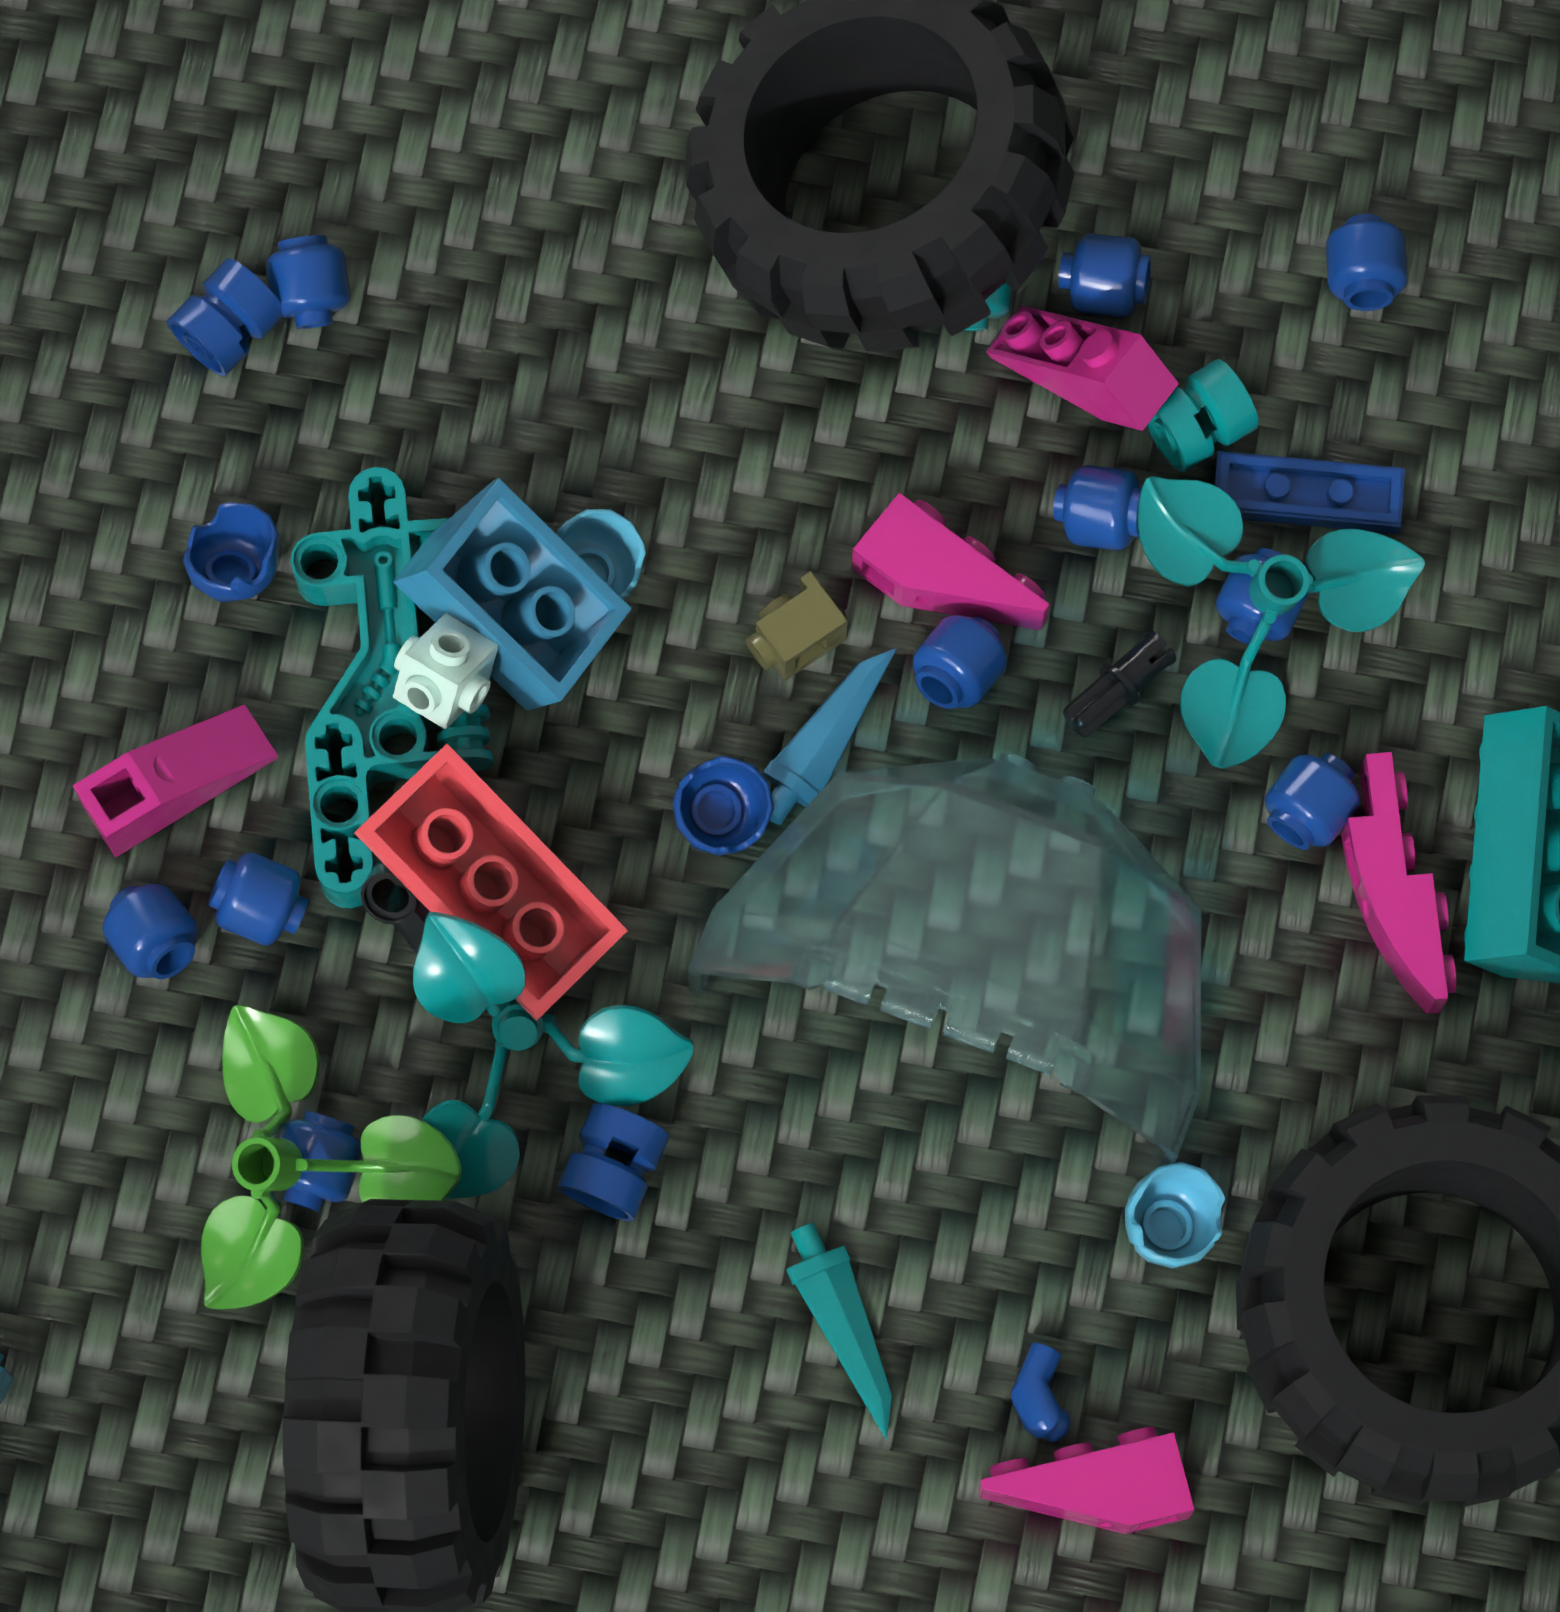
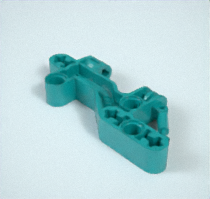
M380 467L363 470L355 476L349 487L348 498L351 529L317 532L306 535L296 543L291 552L290 559L298 592L306 601L319 606L358 604L360 649L306 733L305 739L315 870L322 892L329 902L340 908L350 909L363 905L361 901L363 884L379 860L354 834L372 816L371 790L378 783L409 780L439 752L430 751L426 731L441 730L436 734L437 746L443 748L448 744L474 772L488 769L494 764V754L489 750L483 749V746L491 740L490 730L481 726V723L490 717V710L486 704L481 703L472 714L464 711L445 730L393 698L399 670L394 668L396 657L404 643L411 636L415 635L420 638L418 606L393 581L426 539L449 518L410 521L409 508L402 480L396 473ZM374 498H386L384 510L387 527H376L372 511ZM319 560H329L337 565L332 575L321 580L313 579L307 576L305 572L312 563ZM398 733L409 734L416 739L413 749L402 755H392L383 749L386 740ZM343 741L344 748L341 751V758L345 776H334L328 755L331 751L332 742ZM349 800L358 806L357 812L348 821L337 823L325 817L328 807L336 801ZM338 847H349L355 869L351 875V882L340 883L339 881L341 857Z

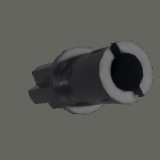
M1149 631L1139 643L1114 665L1104 664L1099 669L1101 676L1064 708L1063 715L1068 726L1081 737H1088L1125 704L1133 706L1139 701L1138 692L1164 669L1176 662V655L1172 648L1167 649L1163 653L1160 649L1167 642L1159 634Z

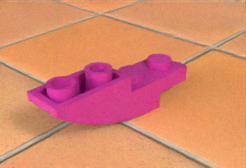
M1392 752L1366 754L1359 770L1364 816L1349 817L1341 833L1348 874L1368 931L1386 964L1406 992L1426 1014H1438L1448 1000V993L1456 992L1454 958L1452 954L1443 955L1440 931L1448 930L1449 917L1446 896L1444 892L1435 893L1433 873L1407 875V871H1414L1415 848L1412 834L1402 833L1399 810L1407 809L1408 802L1404 772H1394Z

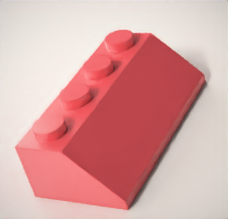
M448 744L434 755L354 832L430 912L444 913L476 923L498 935L515 949L525 969V987L515 1000L536 1021L628 931Z

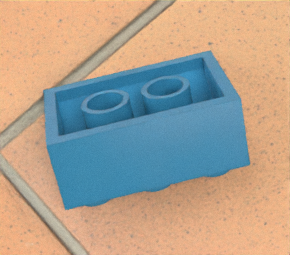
M500 478L489 483L435 530L393 581L435 623L445 613H448L499 644L490 676L526 711L562 701L632 609Z

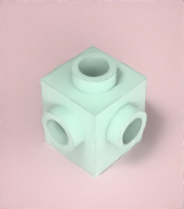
M445 613L420 638L415 635L411 636L400 649L394 663V668L399 670L393 698L446 730L464 711L469 714L475 712L485 699L491 682L489 679L499 644Z

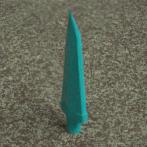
M806 1224L790 1233L802 1262L787 1268V1274L792 1285L795 1284L887 1441L892 1393L849 1263L851 1261L845 1245L826 1251L815 1224Z

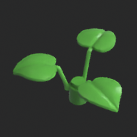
M245 1005L233 1006L227 1021L222 1054L224 1086L232 1107L244 1119L254 1123L272 1120L264 1129H256L253 1132V1138L243 1141L233 1155V1174L240 1185L251 1190V1196H235L221 1202L209 1215L203 1230L201 1257L205 1278L204 1305L211 1309H238L262 1303L283 1291L296 1277L304 1256V1238L301 1230L294 1223L277 1218L281 1210V1204L271 1191H284L291 1188L300 1179L302 1171L363 1173L359 1183L361 1202L369 1199L444 1201L460 1182L462 1172L457 1152L444 1134L429 1123L406 1115L382 1117L367 1125L361 1136L363 1160L303 1159L299 1148L292 1141L284 1138H273L292 1117V1108L289 1102L302 1101L311 1095L315 1089L321 1064L319 1051L311 1034L303 1026L288 1018L266 1013Z

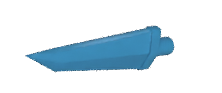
M897 647L857 663L777 757L769 762L762 775L776 787L771 793L774 806L770 817L771 822L781 825L796 802L811 811L815 810L823 798L822 793Z

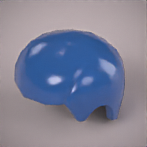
M236 502L220 504L215 517L204 526L194 525L189 535L183 563L193 587L218 602L239 601L260 594L272 583L280 563L281 546L279 533L271 515L254 504Z
M718 756L688 771L679 781V787L675 791L672 804L677 829L693 848L717 856L742 851L757 842L765 833L774 810L770 784L753 764L728 756Z

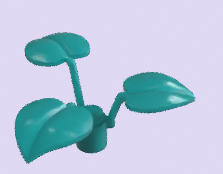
M1150 476L1146 479L1140 492L1138 507L1139 538L1148 561L1164 578L1184 586H1194L1201 583L1209 575L1214 565L1223 572L1249 574L1252 577L1249 584L1250 599L1254 606L1263 612L1262 618L1241 658L1239 667L1224 659L1209 660L1190 673L1181 691L1180 711L1185 727L1210 764L1219 769L1239 765L1258 754L1275 736L1284 719L1286 695L1280 679L1267 671H1250L1252 663L1278 615L1289 612L1306 593L1319 592L1318 607L1328 622L1348 632L1360 633L1371 631L1386 623L1398 611L1409 589L1425 565V560L1406 545L1387 536L1359 529H1339L1320 537L1307 552L1306 565L1308 570L1299 559L1290 555L1273 556L1263 565L1256 559H1252L1249 562L1230 561L1223 556L1233 552L1239 545L1243 534V522L1236 502L1226 492L1210 483L1198 480H1174Z
M428 913L413 968V986L419 1003L433 1016L452 1023L471 1022L477 1019L486 1009L492 1015V1032L496 1039L495 1054L483 1104L479 1112L477 1113L464 1102L446 1100L433 1107L422 1118L423 1121L438 1129L451 1142L461 1163V1180L446 1199L475 1197L497 1190L511 1178L518 1166L520 1151L515 1132L506 1123L489 1119L494 1111L506 1056L510 1049L515 1051L528 1049L540 1040L543 1033H548L570 1061L582 1063L578 1076L581 1091L598 1103L619 1107L639 1104L657 1096L675 1082L690 1061L694 1050L691 1039L676 1032L657 1015L645 1009L628 1005L605 1007L591 1015L584 1022L579 1032L580 1049L574 1047L556 1025V1017L554 1015L543 1014L536 1021L515 1000L525 987V969L520 956L509 943L488 929L469 920L444 913Z

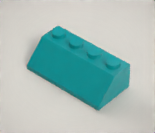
M1548 706L1484 715L1483 738L1479 749L1480 774L1478 798L1474 810L1473 859L1469 871L1468 919L1464 932V961L1501 977L1560 984V712Z

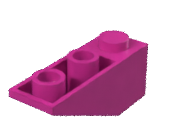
M1021 306L1017 313L1004 323L1001 333L986 351L990 358L1095 417L1140 431L1144 430L1179 384L1141 334L1027 306Z
M898 493L853 548L852 570L900 606L949 615H963L971 618L980 617L989 622L1040 631L1047 623L1050 604L1044 600L1046 598L1044 591L1034 581L1019 573L1013 577L994 563L996 561L994 554L984 544L970 536H967L964 540L944 526L946 524L944 517L933 506L923 500L917 499L913 503L901 493Z
M244 704L128 751L72 786L84 810L116 858L279 757Z
M1145 1427L1117 1436L1119 1446L1093 1452L1091 1442L1067 1446L1053 1452L1054 1462L1029 1467L1027 1458L998 1463L989 1467L991 1477L981 1479L978 1486L981 1499L1122 1534L1190 1518L1195 1510L1175 1434L1173 1432L1157 1436L1155 1427Z

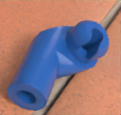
M1032 1342L1011 1391V1400L1024 1429L1035 1438H1043L1048 1442H1057L1067 1435L1071 1426L1068 1412L1060 1409L1049 1387L1062 1354L1051 1347Z

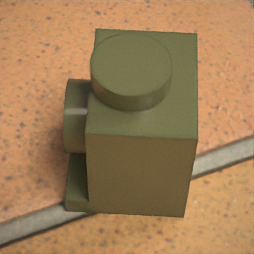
M810 571L800 578V594L794 598L790 594H784L770 602L759 614L761 620L756 622V632L745 639L749 650L757 662L765 670L774 666L783 680L786 681L846 641L847 619Z

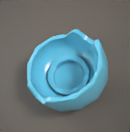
M586 509L566 521L556 534L623 600L629 597L631 591L639 582L646 555L645 543L632 521L611 509Z
M1184 1162L1157 1167L1137 1182L1128 1197L1125 1207V1226L1129 1242L1134 1244L1135 1251L1140 1256L1153 1264L1173 1269L1199 1262L1211 1250L1223 1233L1221 1227L1222 1205L1225 1201L1223 1190L1205 1169Z

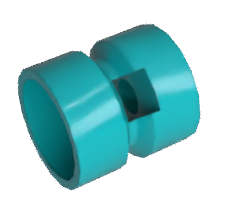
M1216 359L1187 376L1185 389L1179 387L1174 389L1148 423L1147 429L1165 459L1179 472H1185L1214 455L1215 442L1228 446L1256 430L1259 425V419L1252 399L1239 377L1227 363L1221 359Z

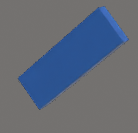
M1218 451L1215 464L1214 486L1222 489L1236 502L1241 512L1242 520L1399 534L1402 520L1405 468Z

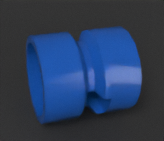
M231 258L225 259L202 283L205 292L203 297L190 296L166 321L169 329L183 347L205 367L222 377H225L249 353L247 344L249 338L262 339L283 317L281 303L273 292L248 268Z
M593 1103L579 1134V1140L584 1146L583 1152L570 1155L557 1185V1190L571 1200L606 1216L624 1221H635L648 1190V1184L643 1179L644 1172L656 1171L669 1141V1134L658 1125L639 1115L612 1105ZM606 1149L625 1157V1163L622 1164L604 1156Z

